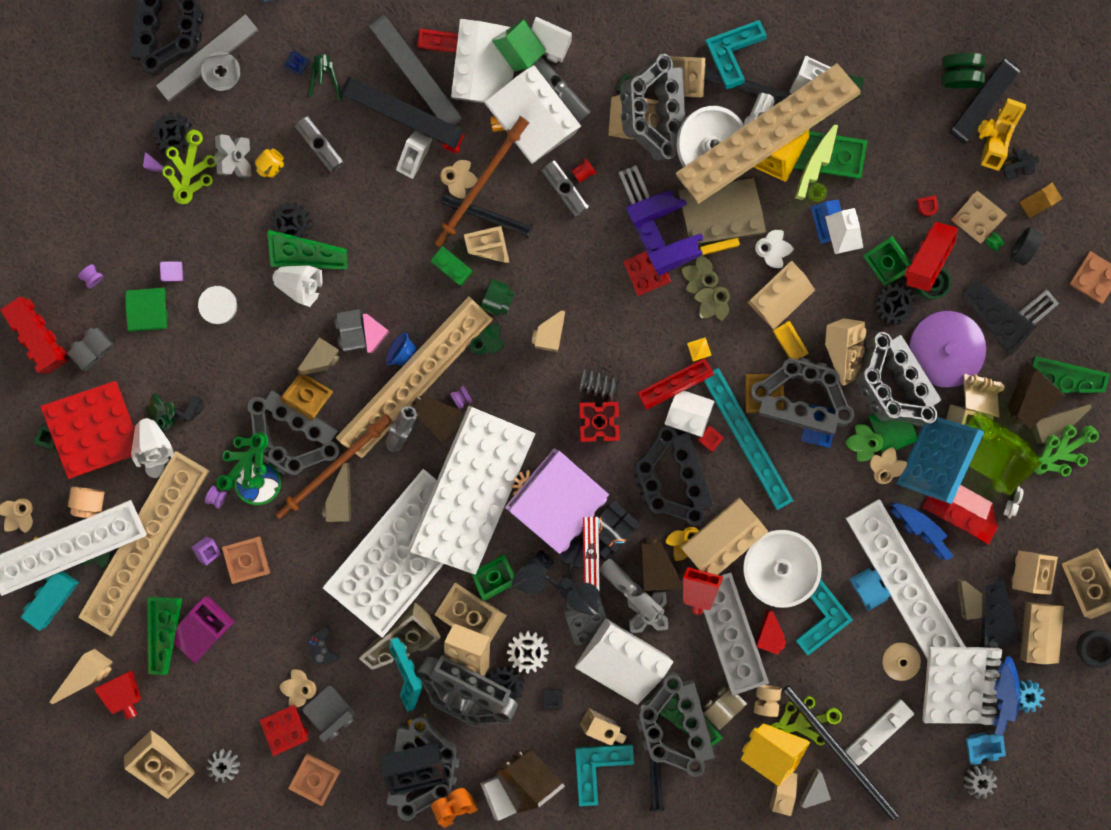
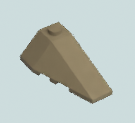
M414 602L403 612L383 638L379 635L359 655V659L371 670L393 662L394 658L389 649L392 639L398 637L400 643H404L407 650L406 656L408 657L410 653L428 649L440 639V635L429 614Z

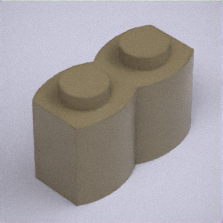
M729 686L721 687L716 693L718 696L714 700L709 699L702 706L704 708L702 710L703 714L718 730L723 728L747 704L738 694L732 696Z

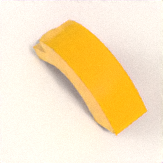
M1007 98L1002 109H999L994 119V129L998 131V134L995 138L990 135L987 137L981 158L982 166L997 171L1000 170L1007 158L1012 133L1026 109V104Z

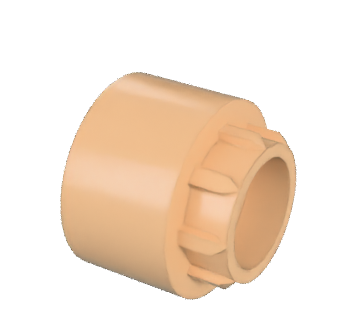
M71 487L68 501L71 515L89 518L97 514V512H101L105 492L83 487Z

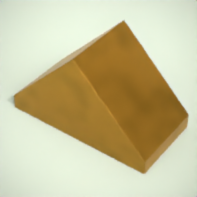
M1052 182L1019 203L1028 218H1031L1053 206L1062 197Z

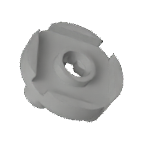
M213 52L204 59L201 66L202 78L206 84L215 90H228L239 80V63L232 55L226 52ZM219 65H222V68L227 70L223 77L215 73Z

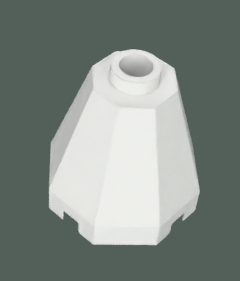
M312 266L280 267L273 274L274 285L297 303L310 307L319 295V293H315L317 285L321 287L323 283L322 270Z
M145 418L135 425L131 455L136 467H141V464H145L146 468H152L166 464L169 461L168 457L171 456L172 458L174 456V451L154 420Z

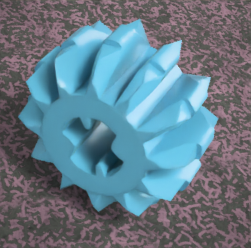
M1027 680L1026 683L1019 681V710L1023 709L1025 713H1028L1029 710L1036 712L1035 706L1041 708L1042 705L1039 701L1045 700L1043 696H1040L1044 692L1043 689L1039 688L1038 683H1032L1031 680ZM1028 694V695H1030L1031 697H1030L1029 699H1027V698L1025 697V695Z

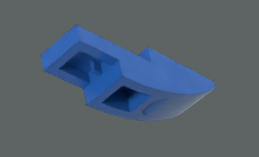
M895 502L890 504L893 508L891 509L892 514L897 519H902L905 523L903 527L909 534L919 535L922 532L921 538L927 544L931 543L935 548L932 551L939 559L943 558L948 561L953 557L952 553L942 542L947 535L931 519L908 506Z
M1007 656L1005 663H1000L998 673L1001 674V678L996 680L994 690L997 691L996 698L1000 699L997 709L1001 710L1000 715L996 714L993 726L997 727L995 734L1003 736L1008 720L1015 722L1020 706L1018 673L1012 658Z

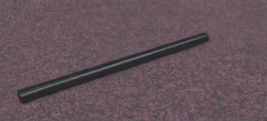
M785 686L782 692L887 816L892 821L897 819L899 814L791 686Z

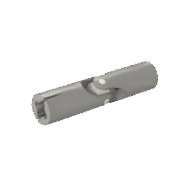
M608 559L601 565L599 571L618 590L624 593L651 623H655L662 617L664 610L642 588L634 583L629 575L612 559Z

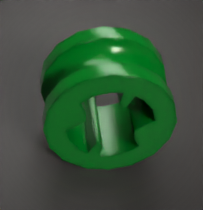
M994 232L990 234V237L985 238V242L993 251H998V247L1004 245L1003 240Z

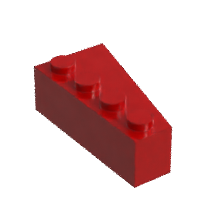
M18 297L3 307L1 312L11 329L15 332L18 331L17 339L20 344L28 348L29 351L26 354L29 359L37 363V366H35L38 373L50 374L69 361L66 358L68 354L62 346H58L55 342L57 339L55 334L51 330L48 331L46 329L44 318L40 314L37 315L33 310L35 306L28 298Z

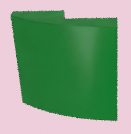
M164 288L126 291V316L129 332L167 329L168 314L166 310V290Z
M876 414L868 416L873 433H877L883 438L884 444L880 449L881 454L888 448L897 450L918 441L912 423L892 420L882 422L877 418Z

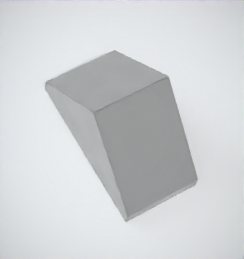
M817 768L799 801L803 808L831 800L823 774Z

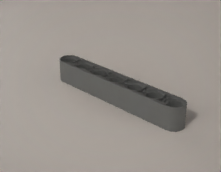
M382 14L368 26L371 31L374 32L377 39L386 48L404 75L410 80V83L433 111V114L454 126L462 121L459 113L387 17Z

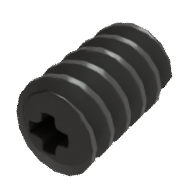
M584 368L579 383V392L582 393L586 388L587 395H589L593 390L594 397L601 393V399L604 400L608 395L609 402H611L617 395L621 380L615 384V378L612 377L608 382L607 375L600 379V373H597L593 377V371L591 370L586 375Z

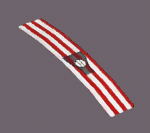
M583 517L584 583L593 584L600 591L598 517Z

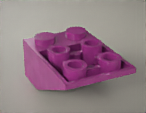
M206 596L177 626L174 644L196 664L235 621L209 596Z

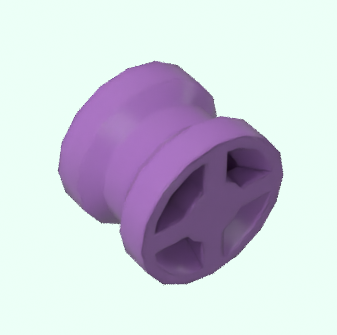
M93 264L87 266L78 275L80 280L86 282V286L89 289L103 279V275L96 271V267Z
M464 386L460 387L459 391L450 393L459 409H462L466 403L470 404L473 402Z
M212 486L207 493L205 503L213 504L215 508L220 509L227 496V491H220L216 486Z

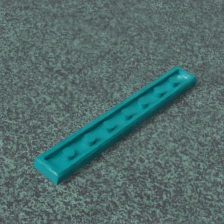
M717 368L713 370L714 375L705 379L704 383L775 509L779 510L794 500L721 371Z

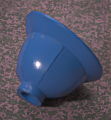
M401 333L393 341L387 353V365L396 364L403 367L418 351L416 346L409 340L407 333Z

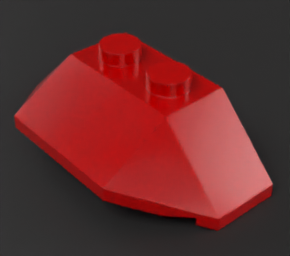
M962 485L959 486L952 504L927 496L921 507L988 545L998 528L992 502Z

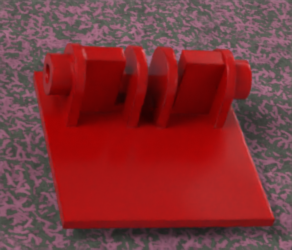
M647 251L623 261L637 296H641L671 282L667 272L658 276Z
M295 705L260 720L273 756L309 741L307 737L309 735L308 730L304 729Z

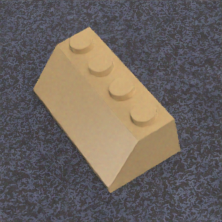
M738 498L684 543L681 548L700 571L718 575L768 533V530L746 504Z

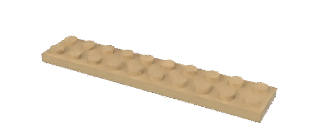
M837 63L676 172V175L699 204L860 95V89Z
M468 296L336 437L337 440L349 449L368 432V426L374 424L384 414H387L394 422L402 407L412 406V402L436 381L467 348L471 340L477 337L493 319ZM391 425L381 433L382 435L379 438H372L355 454L363 458L388 432Z
M175 451L174 456L170 459L138 514L147 535L118 548L80 613V619L109 636H114L210 470Z

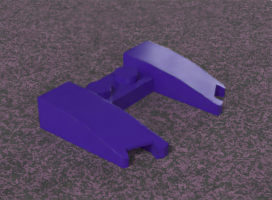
M673 191L649 197L626 207L658 276L703 255V252L698 250V241L704 240L702 233L668 246L665 245L654 220L687 205L685 199L678 200L675 198Z

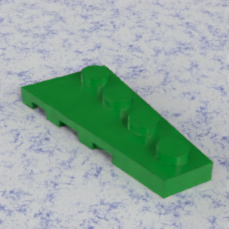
M268 230L271 267L312 266L320 269L348 268L347 249Z
M147 597L148 674L166 675L169 672L182 598Z

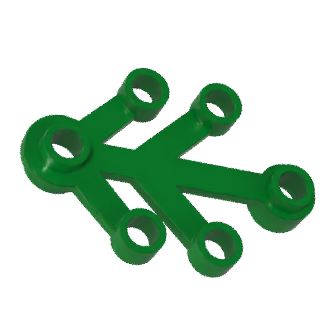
M262 432L253 434L251 438L236 437L233 443L236 448L243 449L246 446H251L247 452L224 451V461H240L228 475L218 477L216 485L219 490L229 491L232 489L235 478L243 468L244 478L242 480V487L253 489L255 480L251 478L252 457L254 455V474L262 476L266 473V466L263 464V451L268 446V437Z

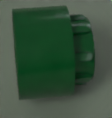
M942 267L936 278L935 288L931 287L929 292L915 288V291L921 298L926 300L941 298L951 288V276Z
M491 278L480 307L495 316L498 313L505 315L509 310L515 293L509 289V285Z

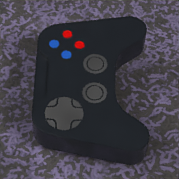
M324 627L307 638V644L315 664L336 662L339 659V655L331 652L326 641L330 633L328 627Z

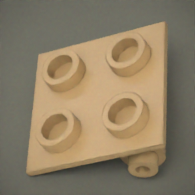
M976 191L951 220L981 244L1007 214L980 192Z
M964 374L965 409L999 417L998 393L1004 390V384L1000 381H992V379H987L986 377H978L975 374L972 376Z

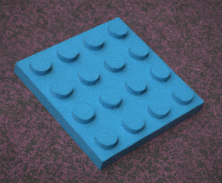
M937 417L934 422L922 426L917 437L918 441L915 442L906 461L907 466L896 484L952 504L984 432L974 427Z

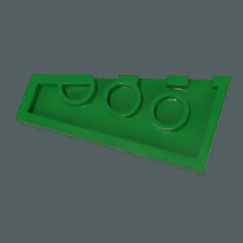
M1033 356L1031 363L1062 393L1105 392L1110 373L1038 356Z
M671 679L667 686L675 687L677 680ZM675 693L659 714L688 734L682 725L681 719L684 714L677 706L678 693ZM684 699L681 702V706L684 708L689 707L691 701L688 699ZM704 715L710 742L713 747L723 737ZM689 718L686 721V725L693 726L696 720ZM700 737L692 738L698 743L701 741Z

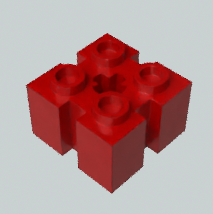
M602 402V407H595V403H579L580 418H584L585 426H580V442L596 441V436H603V441H620L619 425H614V417H619L618 402ZM597 416H601V419L605 421L604 424H601L602 427L594 424V419H597Z

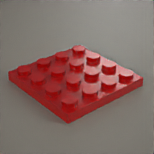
M116 381L40 406L68 479L132 457L131 451L135 429Z

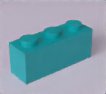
M64 571L48 576L46 578L48 582L45 586H41L35 592L36 598L33 602L30 601L23 609L24 614L21 618L38 631L48 626L79 584L78 581Z

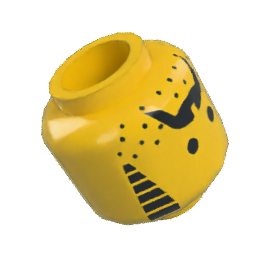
M265 149L255 160L257 173L262 177L268 176L273 178L284 166L283 156L275 149Z

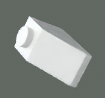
M415 130L405 143L396 170L413 179L428 152L432 139Z

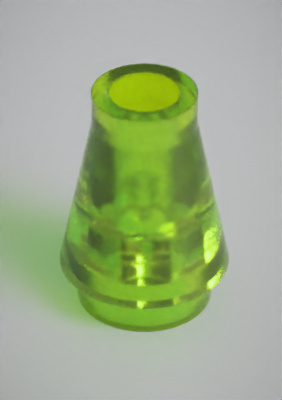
M814 183L808 189V197L814 202H821L827 196V189L821 183ZM817 192L818 196L815 197L813 193Z

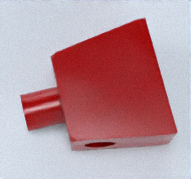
M687 567L683 577V602L686 605L692 606V613L700 615L703 613V609H711L723 576Z
M132 670L95 688L96 693L112 714L122 710L127 720L137 715L133 704L140 701L141 697Z

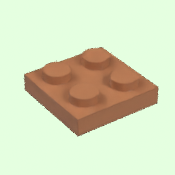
M1089 251L1070 280L1069 285L1096 302L1103 304L1111 291V263Z
M260 536L222 547L232 584L270 574Z
M307 753L288 789L323 806L341 770Z

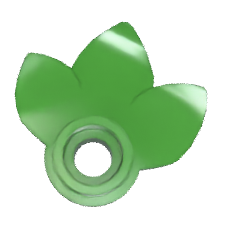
M857 424L855 426L857 434L850 436L846 440V445L851 450L857 451L858 461H868L875 452L883 447V438L881 435L873 433L869 426ZM871 440L875 441V446L871 444Z

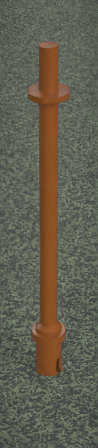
M519 116L513 127L507 130V139L448 224H441L444 229L434 242L438 247L442 246L450 233L456 234L453 228L513 142L521 139V134L530 124L524 117Z
M384 414L374 424H370L368 432L302 491L294 498L288 496L285 499L287 504L276 513V516L282 519L292 509L297 511L299 509L298 503L372 438H379L382 435L381 433L393 424L392 419L387 414Z

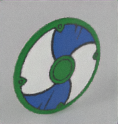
M252 461L251 478L255 480L253 489L242 487L244 468L235 478V490L241 500L251 505H264L278 495L281 488V477L279 472L270 463L266 464L263 462L266 466V473L261 476L254 474L253 467L255 461Z

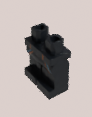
M614 500L607 505L598 517L599 544L602 546L599 549V557L603 560L616 553L641 526L629 513L618 522L627 511Z

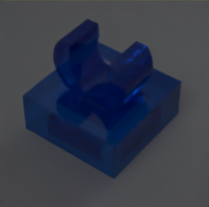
M293 49L284 67L301 77L311 60Z

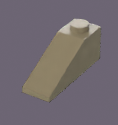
M1084 404L1043 417L1032 428L1036 442L1043 443L1046 446V439L1050 435L1061 438L1063 428L1067 425L1073 426L1092 408L1091 404Z
M350 463L343 464L325 502V506L322 508L323 518L326 517V522L351 520Z

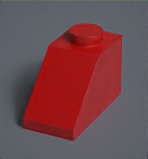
M767 609L755 643L758 648L779 655V652L783 651L786 644L785 636L773 611Z

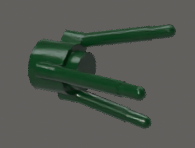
M320 54L314 56L308 97H312L316 72L318 73V85L321 86L322 73H327L329 69L338 100L341 101L342 97L333 69V62H329L328 55Z

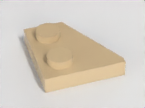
M501 226L464 234L468 254L510 263Z

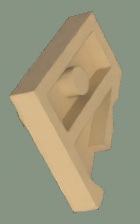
M670 56L674 68H683L684 96L703 97L705 58Z

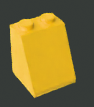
M809 129L755 165L754 168L786 182L809 139Z
M763 723L758 729L755 727L749 735L751 740L743 747L742 752L744 754L741 760L774 784L780 786L796 770L810 742Z

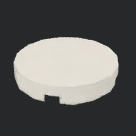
M213 286L201 294L198 303L199 312L206 321L212 324L227 323L234 317L237 311V300L235 295L227 288Z

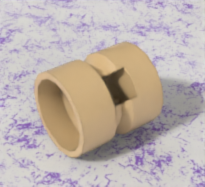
M769 685L757 687L756 697L758 700L755 701L754 713L777 717L779 713L777 701L781 698L782 689Z

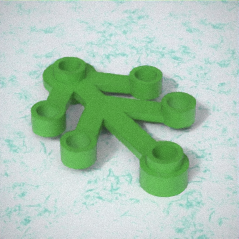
M1067 425L1063 428L1061 439L1055 435H1050L1046 439V446L1042 455L1036 456L1031 462L1033 471L1037 474H1043L1050 470L1059 472L1065 477L1070 475L1072 469L1066 463L1061 465L1053 463L1058 459L1075 462L1080 467L1085 466L1088 463V458L1082 453L1072 454L1070 452L1086 442H1096L1099 438L1098 430L1092 426H1086L1081 431V437L1068 445L1069 439L1073 438L1077 433L1076 428L1072 425ZM1056 448V451L1051 454L1052 449Z

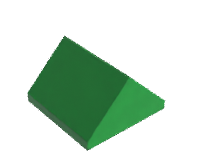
M524 19L492 39V42L514 72L530 68L546 51Z
M893 236L887 238L863 255L884 287L886 284H890L903 276L907 266L912 265Z
M505 555L481 566L476 574H472L483 601L511 587L515 576Z

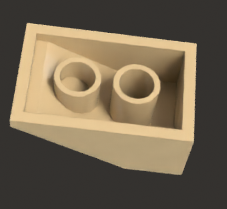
M620 95L611 97L609 136L633 139L627 137L623 132ZM644 98L648 105L645 119L657 131L656 127L659 122V116L655 109L658 101Z
M1094 549L1062 563L1084 617L1093 619L1110 612L1111 570L1099 549Z
M454 583L435 613V616L451 627L454 624L460 625L490 637V642L507 616L457 583Z
M96 649L83 654L50 700V703L54 704L95 681H100L103 677L106 678L112 670L110 666L113 662Z
M152 730L124 755L125 770L167 799L195 774V771Z

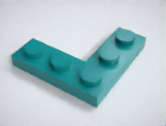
M760 20L706 39L707 48L726 90L745 83L744 76L733 55V51L767 39Z
M821 579L810 598L824 614V617L795 639L807 655H810L853 621Z
M397 637L390 641L389 649L404 680L400 697L407 712L415 709L422 689V682L420 677H416L414 673L415 668L412 660H408L406 656L407 650L404 643H400Z
M633 744L575 747L579 806L598 805L596 767L634 764Z

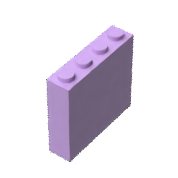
M553 449L506 505L505 509L551 548L561 554L562 551L564 552L568 549L570 541L581 533L583 517H594V512L598 507L605 504L609 494L557 449Z

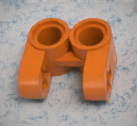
M464 788L454 790L448 795V798H440L431 804L435 818L443 828L452 825L456 815L472 814L479 810L473 796Z

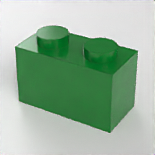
M443 246L431 260L432 264L460 287L474 273Z

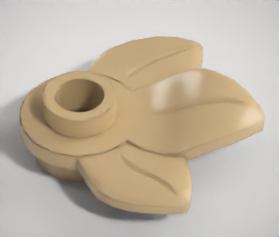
M459 160L453 166L445 167L441 172V180L445 185H448L449 192L460 199L465 198V189L473 187L478 180L473 173L469 172L471 162L467 160ZM453 173L454 178L451 180L447 179V174Z
M894 448L886 449L881 454V457L873 455L870 461V467L874 471V479L879 484L891 482L892 478L900 476L907 466L906 461L897 460Z
M29 500L6 501L0 505V515L6 516L4 522L5 531H14L19 527L24 533L30 530L33 524L31 517L33 506ZM21 505L26 506V510L24 512L20 509Z
M297 669L291 670V679L283 681L279 686L282 693L289 696V706L295 705L300 707L305 704L307 699L312 698L316 694L315 683L308 680L303 671ZM304 687L308 689V693L304 691Z

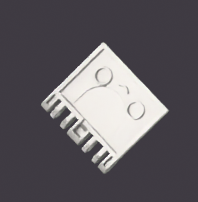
M929 647L922 721L924 723H981L993 725L996 717L993 714H996V708L982 706V703L997 702V698L994 696L997 694V691L994 690V686L997 680L996 677H1000V673L997 670H986V665L999 666L1002 649L990 647Z

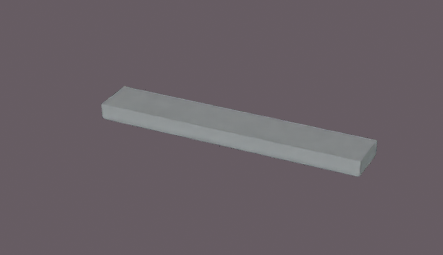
M245 14L156 85L157 88L170 102L202 76L201 66L209 54L218 51L230 54L259 30Z

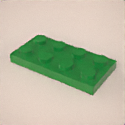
M809 131V139L793 169L805 170L810 157L826 134ZM836 135L830 162L827 166L821 165L819 173L861 179L867 140Z

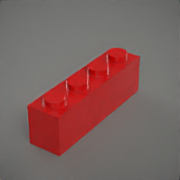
M935 222L932 229H928L926 240L921 241L919 252L913 256L912 265H908L906 268L907 286L930 291L956 243L957 227Z

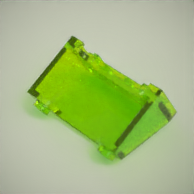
M976 412L971 417L967 426L980 429L984 434L969 467L990 478L994 483L992 486L999 493L1004 492L1010 496L1042 463L1030 444L1017 434L979 412Z

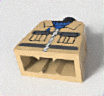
M590 708L587 709L580 723L586 735L609 745H613L614 741L622 744L627 736V733L620 730L617 722Z

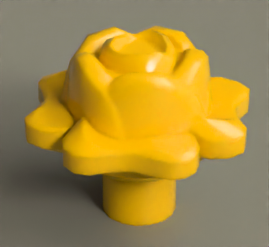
M994 119L984 120L979 125L980 139H984V137L989 135L993 138L997 136L998 131L994 129Z

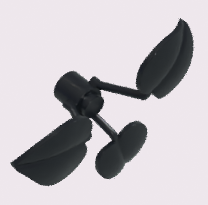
M583 538L571 540L568 549L561 552L560 558L562 562L570 564L569 577L562 579L559 584L555 583L547 575L544 576L543 567L537 564H530L521 568L513 578L512 587L530 595L540 593L545 588V580L555 586L556 590H560L562 597L567 599V603L572 609L584 614L598 615L600 594L597 587L590 583H582L576 588L572 578L573 566L584 568Z

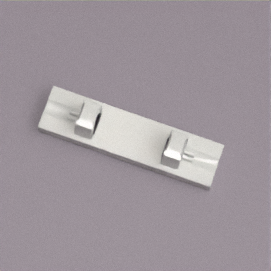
M899 699L845 751L859 766L908 721L914 713Z

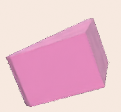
M363 314L367 353H373L390 331L368 314Z

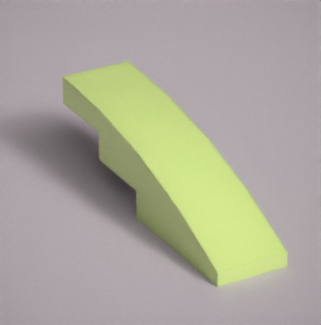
M834 124L810 157L801 176L795 195L796 199L803 200L805 198L808 183H815L818 179L821 165L827 166L829 164L838 125Z

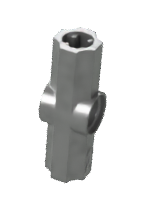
M307 116L301 119L295 125V128L328 170L333 172L341 167L344 163L310 118ZM318 140H323V147L320 149L315 148V143Z
M555 160L541 170L575 217L589 208ZM566 184L570 186V191L562 193L560 191L561 185Z
M408 406L402 407L398 417H396L388 431L389 435L385 442L389 451H400L404 441L407 440L418 415L415 412V408Z

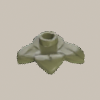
M697 257L696 266L691 265L682 268L684 278L689 281L686 290L696 294L703 288L713 289L718 284V276L712 271V263L706 257ZM707 276L712 278L711 283L705 282Z
M725 287L703 288L695 294L694 299L701 302L699 308L701 318H709L716 315L722 321L728 315L729 306L727 302L729 301L730 294ZM719 292L723 294V298L720 300L717 299Z

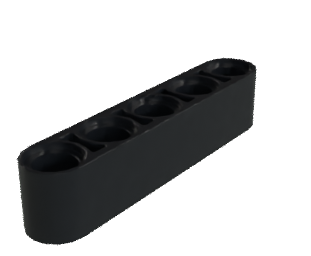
M1006 57L988 78V82L977 93V97L965 109V113H962L953 125V129L949 131L952 136L963 144L969 140L1021 70V68Z

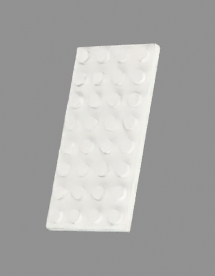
M468 406L407 550L476 574L512 490L511 485L515 483L514 479L518 476L535 433Z
M424 469L323 587V589L382 638L444 564L407 550L437 481Z

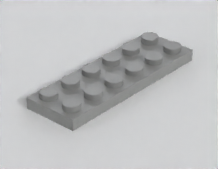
M728 573L722 575L723 580L711 609H703L733 696L769 684L734 579L732 574Z

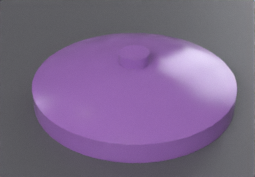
M941 311L924 318L913 330L908 345L931 384L937 387L949 388L963 385V375H977L986 356V342L979 326L968 316L954 311Z

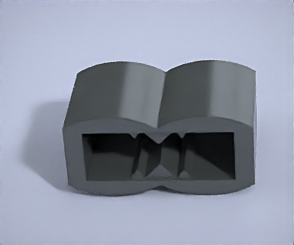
M357 309L337 313L334 323L336 330L339 329L340 337H338L339 348H343L344 352L367 348L362 311Z
M99 328L89 329L85 332V337L82 341H76L69 347L70 351L67 354L83 371H88L115 347Z

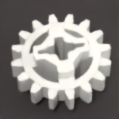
M527 631L526 635L519 632V638L514 636V643L509 642L508 644L512 649L507 650V654H512L508 658L509 661H514L512 667L519 666V672L526 669L527 674H529L530 669L537 672V666L542 668V661L547 662V658L544 655L549 654L548 650H544L548 644L542 643L543 637L537 638V632L532 636L529 631ZM523 640H533V642L525 643ZM516 646L520 650V655L517 658L515 655ZM538 647L541 649L540 657L536 655ZM526 648L527 650H529L531 648L532 656H530L529 654L525 656L524 649ZM531 661L533 664H523V662Z

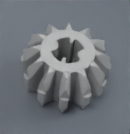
M221 749L219 753L214 752L212 754L213 758L208 759L210 765L206 768L207 770H212L209 777L216 776L215 782H218L221 778L222 782L226 783L227 779L233 780L234 774L239 773L236 767L240 766V762H234L238 756L234 755L231 757V750L225 755L224 749ZM222 762L224 763L223 765L226 764L227 766L225 770L222 769L223 767H220Z
M983 765L980 769L974 766V772L968 769L967 773L970 776H964L963 779L967 781L964 787L968 789L970 795L974 794L975 798L979 799L982 795L984 799H987V793L989 792L992 795L994 792L991 789L997 788V785L993 783L997 780V777L992 775L993 771L991 769L986 770V767ZM980 779L983 781L982 785L978 783Z

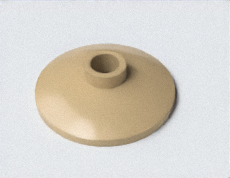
M895 643L885 651L882 664L888 676L898 681H905L917 674L921 659L918 651L912 645ZM902 659L906 660V664L904 666L900 665V661Z

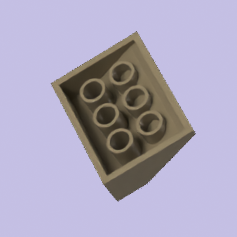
M754 178L732 181L699 204L687 189L678 190L680 200L683 198L687 205L681 207L686 238L702 233L704 240L698 241V245L722 242L737 237L740 239L758 236L766 232Z

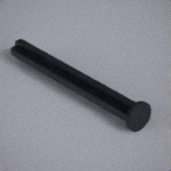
M706 65L704 79L724 85L719 72L708 68V65ZM745 79L744 84L733 87L756 95L760 93L770 94L778 102L791 95L789 92Z
M443 194L440 203L458 209L463 200ZM470 204L465 211L467 214L523 234L527 239L533 228V224L529 226Z
M652 728L649 730L648 734L650 736H656L659 730L656 728ZM656 747L653 753L660 755V747ZM649 754L652 807L649 810L653 812L664 811L665 807H662L660 762L653 761Z

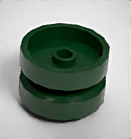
M956 53L942 57V69L946 72L941 75V86L950 89H971L985 85V73L980 71L985 67V55L978 53Z

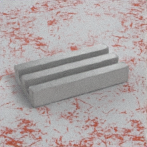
M637 165L619 172L631 205L635 204V200L625 179V174H628L638 201H641L642 197L631 173L633 171L636 174L645 199L650 197Z
M1045 289L1019 312L1024 315L1026 311L1046 295L1047 298L1025 316L1029 319L1051 301L1052 304L1032 320L1036 324L1059 303Z

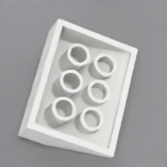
M460 19L452 99L485 103V101L513 80V69L492 42V39L510 27Z
M534 65L519 74L485 101L486 106L506 131L513 127L519 116L524 117L530 122L521 134V139L515 143L531 164L571 138L581 127Z
M605 618L578 660L575 668L638 705L664 678L673 661L666 654Z

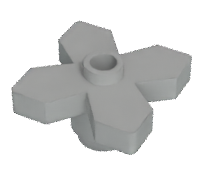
M221 134L215 136V146L218 149V152L215 154L217 174L230 175L234 170L238 177H251V165L244 158L250 151V140L240 137L236 138L233 142L229 135Z
M653 591L650 597L662 608L667 603L665 591ZM627 598L628 607L637 612L629 620L631 633L643 632L647 624H651L657 631L668 629L667 616L663 614L659 620L651 623Z

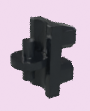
M1018 146L1012 147V153L1007 154L1008 160L1004 161L1000 169L1003 170L1005 179L1012 180L1018 177L1017 169L1021 167L1024 175L1034 174L1035 164L1039 163L1037 156L1027 155L1026 149L1020 150Z

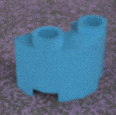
M867 568L849 579L867 611L887 601L888 597L891 596L888 589L880 584L881 577L876 570L871 571L870 568Z
M986 732L971 734L969 738H965L968 760L972 765L981 764V761L985 758L988 761H997L999 757L1006 756L1003 736L997 734L986 735Z

